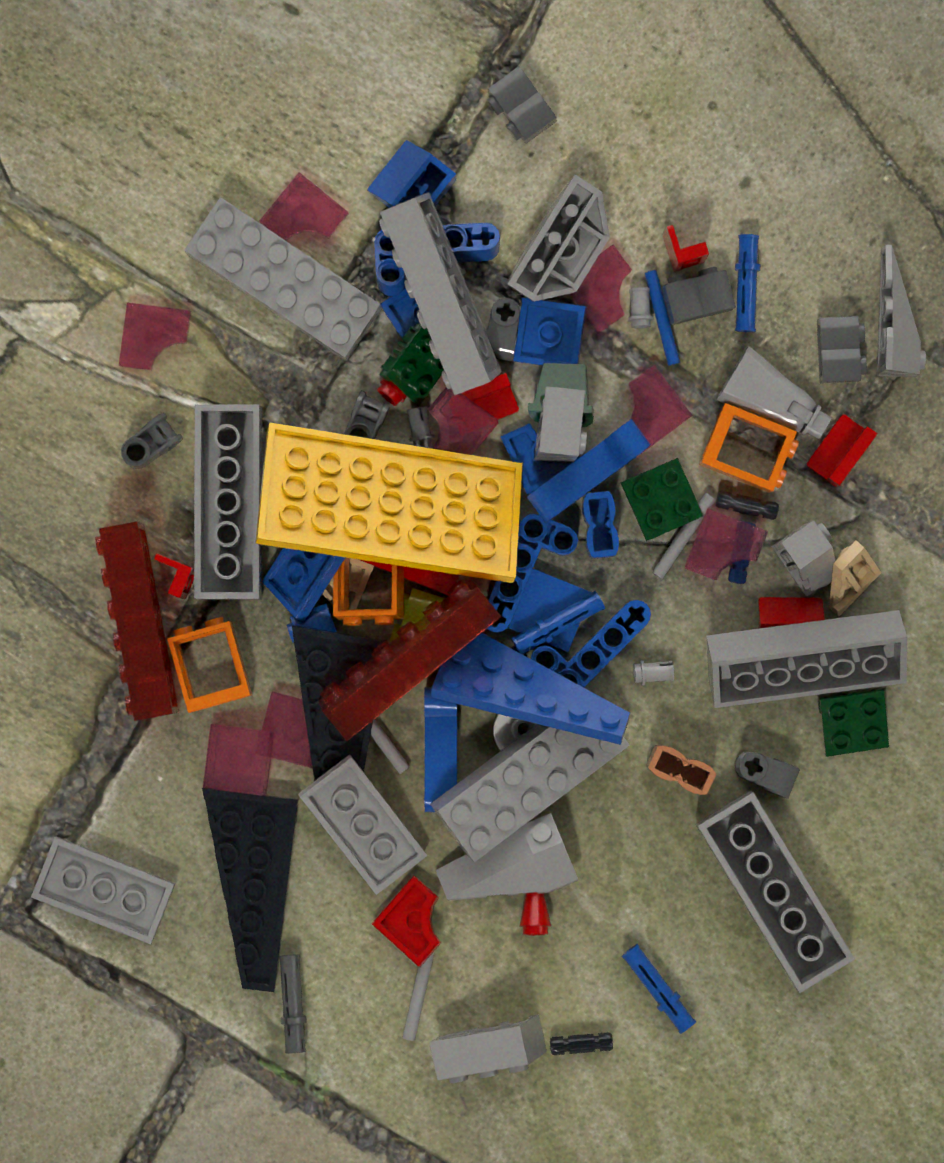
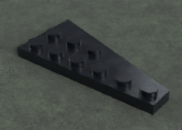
M291 624L314 781L348 755L352 756L364 772L388 642L386 640Z
M202 788L242 989L275 992L299 799Z

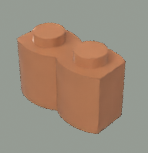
M655 745L646 764V767L656 776L664 780L676 781L684 789L699 795L708 794L716 777V772L709 765L696 759H686L679 751L664 745Z

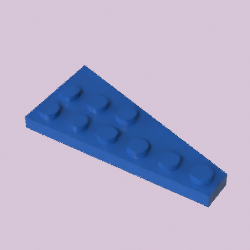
M461 621L457 624L431 690L432 698L619 745L622 743L630 712Z

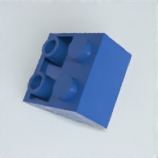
M406 140L368 187L367 191L388 208L429 192L436 207L455 183L456 173L429 152Z

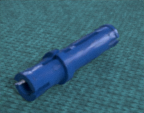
M740 234L738 235V263L735 264V271H738L735 331L756 332L757 272L761 269V264H758L759 235Z
M594 591L592 594L544 621L542 619L535 621V626L511 639L517 651L524 655V653L544 642L547 644L551 643L553 637L595 613L604 610L605 606L598 593Z
M638 944L621 956L656 1000L658 1010L665 1012L680 1034L696 1023V1020L692 1018L680 1002L679 998L681 996L677 991L673 992L657 969L639 948Z

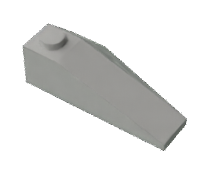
M884 245L881 249L877 376L917 377L920 375V370L925 369L926 352L921 350L920 337L892 245Z
M551 813L526 823L476 862L472 861L467 855H464L436 870L448 901L486 898L487 896L494 895L514 896L520 893H550L579 881Z

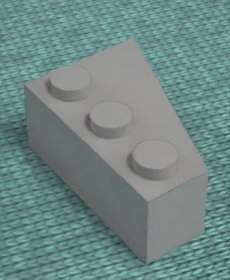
M546 386L545 397L542 403L543 412L540 413L534 460L572 464L577 457H581V454L585 452L587 432L581 431L585 390Z
M814 520L803 524L771 546L806 598H810L831 583L833 563L835 562L833 547L829 543L832 536L822 523L816 524Z
M539 1014L529 1016L527 1020L510 1024L509 1021L499 1023V1026L483 1029L478 1027L442 1035L429 1042L437 1080L449 1079L450 1083L468 1080V1075L479 1073L480 1078L495 1076L499 1074L498 1070L509 1068L510 1073L529 1069L528 1064L547 1052Z

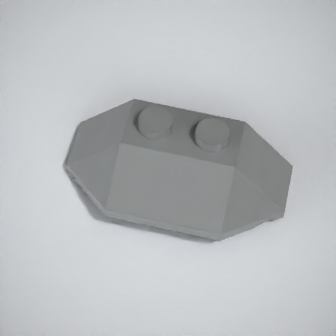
M574 175L546 213L519 257L506 285L533 302L577 292L610 238L602 191Z

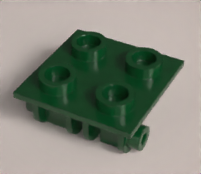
M416 323L414 327L410 326L408 328L409 330L402 338L403 342L399 341L397 343L402 351L392 350V353L397 358L390 355L386 362L381 365L382 371L379 375L386 381L394 383L419 407L442 376L444 368L440 359H435L431 352L429 341L432 339L428 329H423L421 324Z
M678 458L620 482L646 541L703 517V513Z
M872 689L869 692L862 693L853 692L849 695L843 694L842 696L829 698L826 696L818 701L819 713L822 715L826 757L889 747L884 689Z

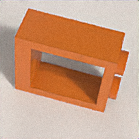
M725 403L721 408L699 465L771 493L775 487L780 489L784 482L787 471L782 468L786 458L792 459L796 452L799 441L794 438L797 431ZM733 417L784 437L768 480L716 460Z
M345 558L333 576V617L343 620V625L348 626L362 625L363 620H375L377 625H393L394 619H404V566L392 565L391 609L349 610V558Z
M223 617L205 621L206 628L193 631L192 626L174 630L175 636L167 638L188 713L253 695L232 621L224 622ZM225 632L240 685L195 698L180 644Z

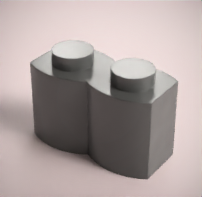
M519 66L488 88V93L491 96L487 99L489 105L497 115L500 113L505 115L509 121L506 124V128L516 141L521 138L527 144L557 122V117Z
M710 267L698 271V277L687 279L686 274H681L668 278L669 284L664 285L661 290L670 325L732 311L736 306L727 271H718L717 267Z
M858 316L817 319L820 384L861 381V375L867 372L866 356L860 355V343L865 342L864 323H859Z

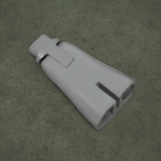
M748 346L716 400L800 432L804 436L806 433H809L815 438L820 439L832 417L820 411L822 407L816 406V403L809 394Z

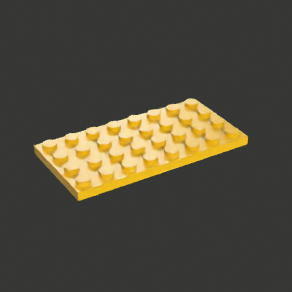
M269 422L255 544L513 583L516 578L523 463Z

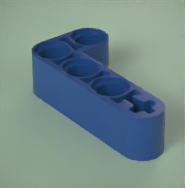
M490 223L443 225L448 240L456 239L461 242L459 247L452 248L457 263L489 261L498 255L500 234L494 225ZM381 230L375 236L374 241L377 285L381 293L386 296H396L405 288L404 281L406 280V275L403 268H398L392 251L388 252L382 249L384 244L392 243V241ZM468 239H472V247H468ZM482 239H488L489 245H483ZM388 273H395L399 276L394 282H387L383 279Z
M631 419L526 498L544 522L547 523L640 455L651 444Z
M529 514L522 519L519 525L517 550L527 551L531 560L526 567L520 568L516 566V578L514 581L518 584L519 589L514 597L503 596L500 592L502 581H496L482 618L483 624L488 630L498 633L504 631L510 625L541 549L560 556L569 555L575 550L578 544V537L573 529L553 520L545 523L538 514ZM530 520H536L542 525V534L536 538L527 536L524 531L525 524ZM560 532L568 533L572 538L571 547L567 550L558 549L554 544L556 534ZM495 596L503 602L513 603L511 610L505 606L502 617L506 618L505 624L499 623L497 627H493L491 625L492 620L488 618L489 612L495 613L499 606L498 603H493Z
M639 600L626 603L568 662L555 649L549 646H541L535 649L530 659L535 661L536 656L541 651L550 652L553 655L554 663L549 669L561 676L564 674L573 675L577 684L584 688L648 624L651 617L650 608L646 603ZM630 607L633 609L640 607L643 610L641 613L643 620L642 622L633 621L628 626L633 631L628 635L626 629L616 623V620L620 617L621 621L625 622L631 615L628 609ZM610 628L619 630L622 636L620 644L616 647H611L604 641V634ZM587 651H594L599 656V664L592 670L586 669L581 662L582 655Z
M424 687L425 812H435L430 804L457 784V704L432 698V687Z

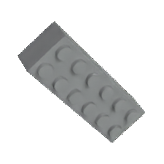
M424 193L381 211L382 219L379 220L381 229L387 238H391L395 248L392 250L394 261L398 268L402 267L407 278L404 281L405 288L410 298H415L419 307L417 311L418 320L423 329H428L432 340L429 341L430 349L435 359H440L444 368L442 378L448 389L452 388L454 395L491 382L502 371L430 193Z
M221 197L184 250L189 257L346 362L382 310L380 303Z
M259 404L195 405L194 599L262 600V545L255 544L262 484V407Z
M899 610L706 636L708 677L714 708L907 683V635Z
M536 724L430 805L465 854L472 861L476 862L630 745L624 737L621 745Z
M752 791L746 792L695 824L794 988L799 993L855 960Z

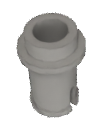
M648 287L629 289L631 317H628V322H631V328L651 327L650 321H653V316H650V288Z
M640 660L638 664H633L634 682L645 686V682L674 681L673 661L644 663L643 660Z

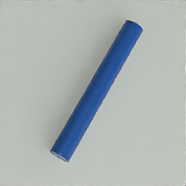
M657 270L648 271L644 274L647 286L650 288L649 294L668 366L679 364L680 359Z

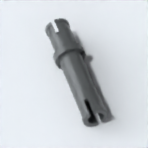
M300 954L279 956L283 1000L281 1024L284 1025L285 1053L306 1052L304 1023L307 1021L306 1016L303 1015Z

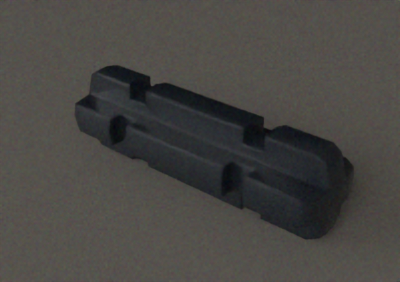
M723 490L718 492L716 498V507L726 510L733 508L735 512L757 517L760 514L762 518L776 519L779 511V504L776 502H762V499L740 494L734 496L732 492Z
M609 1032L598 1033V1036L583 1034L571 1035L567 1039H563V1036L550 1038V1051L552 1055H565V1052H569V1054L595 1052V1049H600L601 1052L613 1049V1037Z

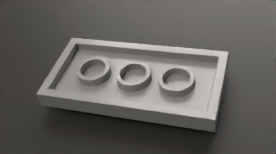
M348 755L298 793L306 806L376 895L427 857L426 852L351 755Z
M56 836L31 898L151 945L176 883Z

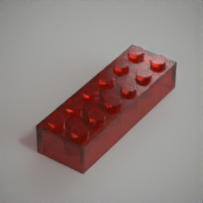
M135 521L99 528L100 536L95 537L98 555H102L105 560L106 568L101 569L103 585L105 588L108 587L110 589L112 600H107V608L110 619L116 620L118 632H113V641L116 652H122L124 664H119V673L122 684L127 683L129 696H125L128 716L133 715L134 721L179 713L145 524Z
M470 579L465 583L463 580L455 583L447 591L449 594L447 598L440 603L435 600L422 611L424 616L416 623L412 621L407 622L396 632L398 637L390 644L387 641L381 643L371 652L373 657L364 665L362 662H358L346 672L348 677L339 685L334 682L321 692L320 695L323 698L318 702L322 712L346 741L351 739L501 617Z

